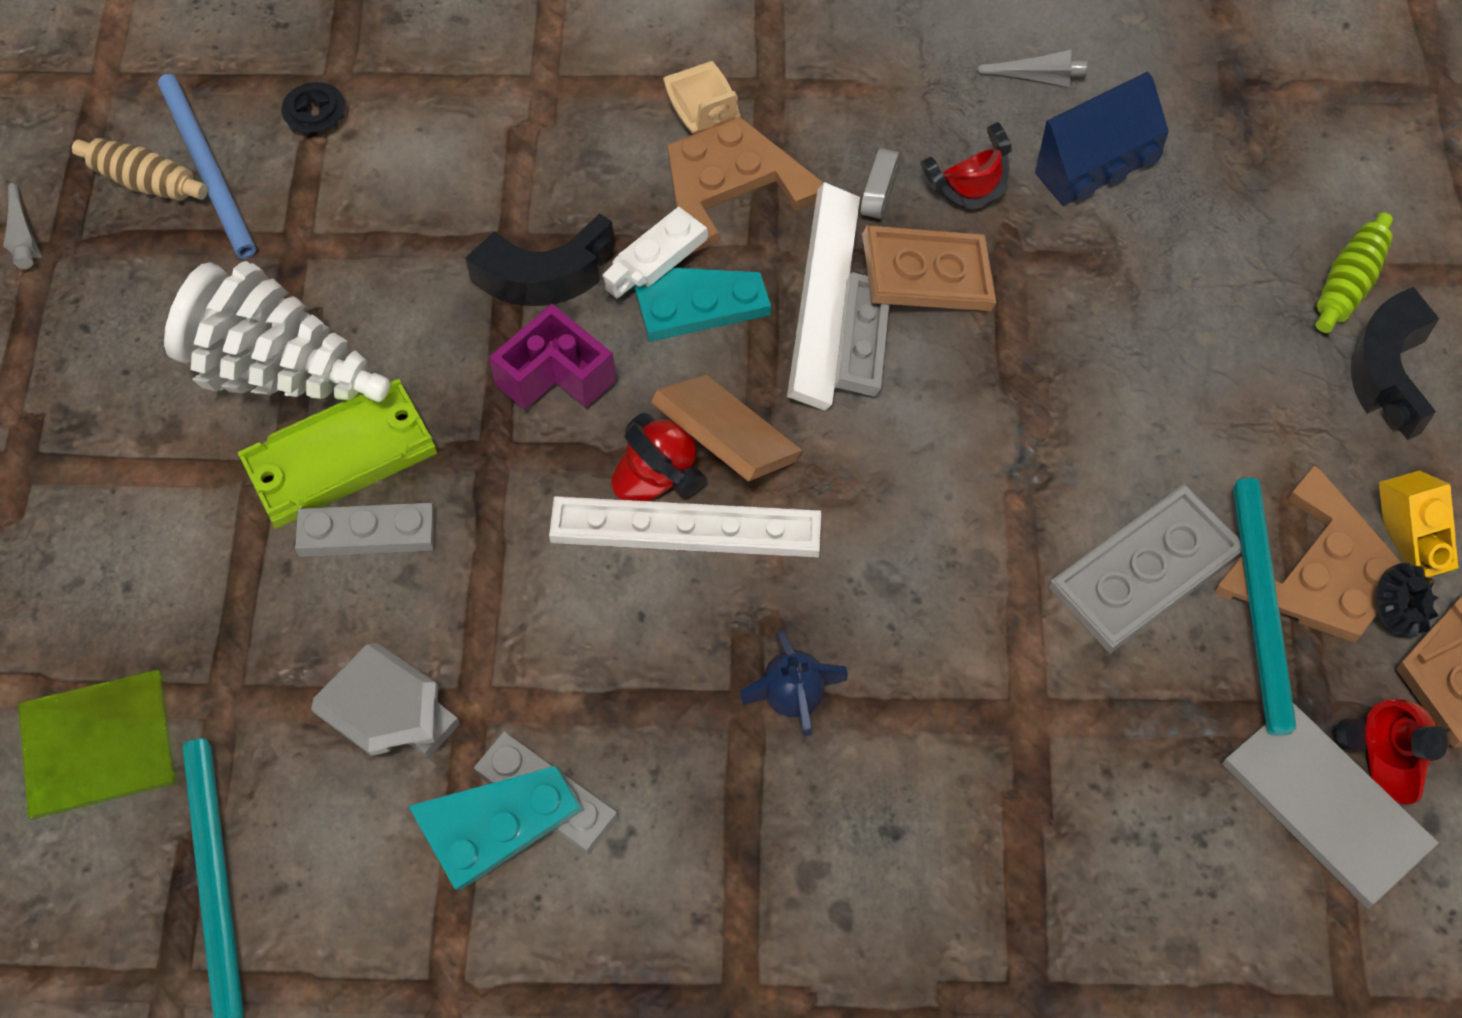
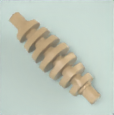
M96 138L91 143L77 139L72 145V153L85 158V163L89 169L135 192L179 201L186 199L188 196L202 200L207 195L208 186L195 181L191 170L179 166L177 163L145 147Z

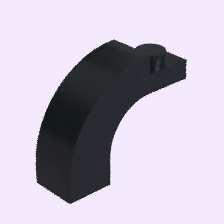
M599 213L567 244L544 252L521 249L494 231L465 257L470 280L489 295L512 304L546 306L568 301L585 293L600 282L598 262L605 261L615 247L613 224L611 220Z
M1414 287L1391 297L1375 311L1354 349L1351 360L1353 388L1365 412L1368 414L1382 408L1390 424L1398 428L1407 441L1422 434L1436 413V410L1408 377L1401 362V353L1426 342L1440 319Z

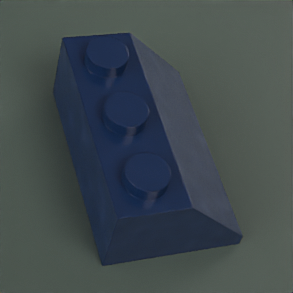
M1147 71L1046 121L1035 174L1062 206L1077 199L1084 200L1093 194L1095 190L1110 182L1112 184L1118 183L1128 173L1142 166L1149 167L1161 158L1169 130L1151 74Z

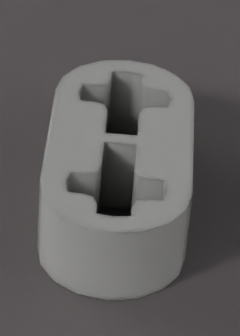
M879 148L864 191L861 215L877 219L882 218L896 177L900 152Z

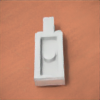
M678 206L619 253L612 261L613 265L603 274L606 291L618 299L635 284L638 287L644 284L650 287L707 240V227Z

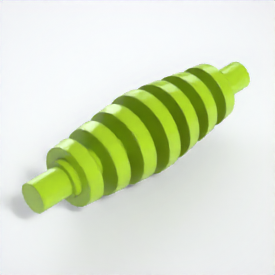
M1381 212L1377 215L1374 222L1364 223L1334 260L1317 303V309L1321 314L1316 322V328L1319 331L1330 333L1336 322L1348 320L1376 284L1393 240V235L1389 230L1393 223V217L1390 214Z

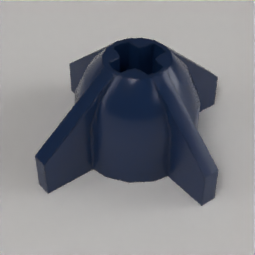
M785 631L777 632L776 641L780 654L776 655L768 663L762 679L741 690L742 704L767 700L769 706L778 714L787 717H798L803 737L810 736L812 728L809 714L821 704L825 686L847 681L848 673L846 666L823 664L809 653L793 650Z

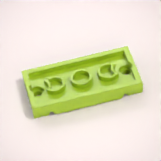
M400 379L390 382L389 393L381 402L366 398L364 394L360 393L352 400L342 401L270 434L264 443L258 442L237 453L274 528L278 529L297 520L298 509L325 507L437 454L431 435L424 426ZM406 414L407 418L405 420H397L399 415ZM266 476H274L271 482H263Z

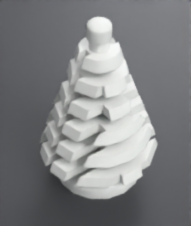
M244 261L234 267L232 275L229 276L220 266L211 262L204 263L190 273L179 289L170 308L165 326L164 347L167 356L173 360L184 364L191 362L190 370L200 372L192 380L201 388L212 391L225 389L231 393H245L252 390V393L271 395L280 390L285 392L284 396L298 397L306 391L307 396L318 399L328 397L334 390V398L339 400H352L360 392L366 398L376 402L383 401L388 395L390 381L387 377L377 373L371 374L366 372L368 361L356 350L348 355L347 340L335 332L329 334V327L324 325L313 314L310 315L303 311L306 306L295 297L285 299L284 296L289 293L273 278L269 279L263 270L255 264Z

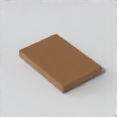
M866 225L862 235L871 303L992 311L996 298L984 234Z
M708 375L657 389L651 401L656 408L747 481L795 463L802 452V449Z

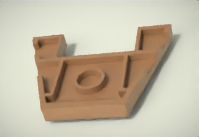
M741 117L668 144V157L676 206H679L707 227L708 230L707 240L692 253L719 243V233L705 209L772 182H777L793 209L797 211L816 203L817 190L823 184L820 179Z
M1313 466L1292 492L1288 501L1327 527L1284 583H1279L1275 580L1279 612L1297 618L1298 624L1356 643L1378 614L1376 593L1382 575L1388 568L1395 564H1400L1401 561L1318 467ZM1240 557L1220 582L1214 592L1215 594L1228 600L1236 597L1249 602L1243 557Z
M1461 596L1396 668L1422 706L1430 713L1435 724L1440 727L1450 728V744L1453 748L1462 747Z

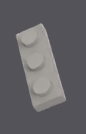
M854 272L850 273L846 281L835 388L876 397L882 383L889 304L871 303L868 276Z
M433 503L298 509L295 550L299 557L434 551L435 509Z
M503 732L475 765L474 771L477 776L490 784L549 768L552 765L506 732ZM564 775L584 810L553 831L589 856L617 821L618 815L615 810Z

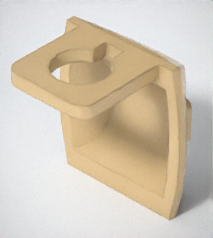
M713 61L663 77L672 106L692 134L740 117L737 105L738 96L735 91H732L726 78Z

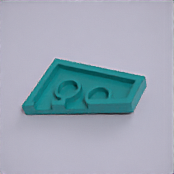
M672 268L650 287H647L645 284L640 287L636 284L633 286L649 342L771 315V304L760 272Z
M556 766L408 806L454 889L462 891L584 810L561 769Z

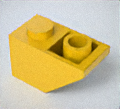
M1420 470L1380 481L1379 491L1383 524L1404 563L1424 567L1425 577H1432L1458 569L1450 484Z

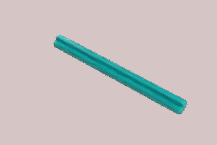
M1243 477L1236 481L1233 490L1267 731L1271 735H1290L1296 729V719L1261 484L1257 478Z
M197 738L186 741L182 749L213 1018H242L244 1012L212 748L206 738Z

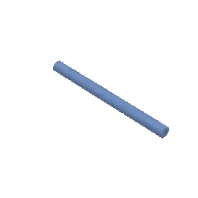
M165 74L158 79V86L202 182L208 186L207 193L236 256L241 259L249 258L256 252L253 240L176 76Z

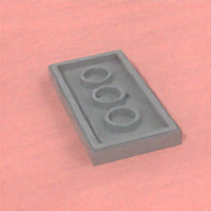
M1183 484L1052 579L1048 588L1111 654L1242 556L1241 540Z
M1293 703L1296 729L1293 730L1292 734L1284 736L1271 735L1267 731V724H1265L1230 754L1222 765L1328 871L1369 909L1435 848L1439 842Z

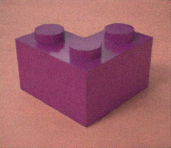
M550 304L489 357L495 385L524 410L555 383L587 408L616 382L613 353L553 304Z

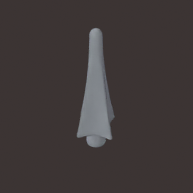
M1070 49L1029 59L983 64L978 66L977 70L980 74L1022 78L1070 88L1071 77H1086L1087 61H1071Z
M10 183L8 185V216L3 247L12 254L13 265L16 264L20 269H28L33 265L32 258H41L42 256L26 219L18 186L15 183Z

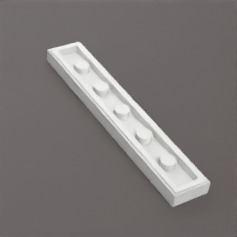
M825 182L817 190L787 397L824 411L833 402L846 281L850 275L860 201L859 196Z
M554 496L549 538L550 543L819 558L821 511Z

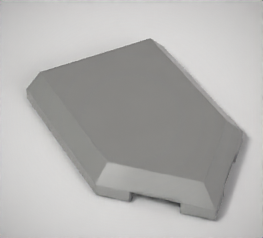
M366 644L313 698L311 711L369 755H378L390 752L391 747L414 742L416 746L435 742L436 725L433 720L434 704L438 700V685L380 644Z

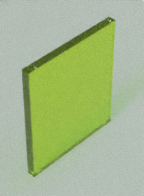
M159 670L18 703L27 799L26 812L31 820L175 784L162 688L163 678Z

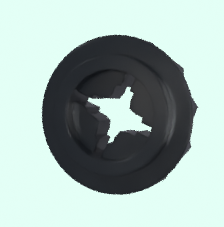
M311 82L300 85L289 92L283 100L281 112L284 122L288 124L292 132L301 131L305 137H308L312 132L317 131L323 136L326 128L337 129L338 120L345 117L346 104L343 95L334 86L322 82ZM314 102L320 114L317 116L311 115L310 103Z
M1410 563L1395 564L1384 572L1378 583L1376 593L1378 613L1387 629L1397 636L1417 637L1418 633L1430 631L1429 620L1438 617L1433 604L1440 597L1434 595L1431 590L1435 579L1425 577L1424 567L1413 566ZM1409 592H1412L1414 596L1410 601L1412 608H1405L1410 600Z

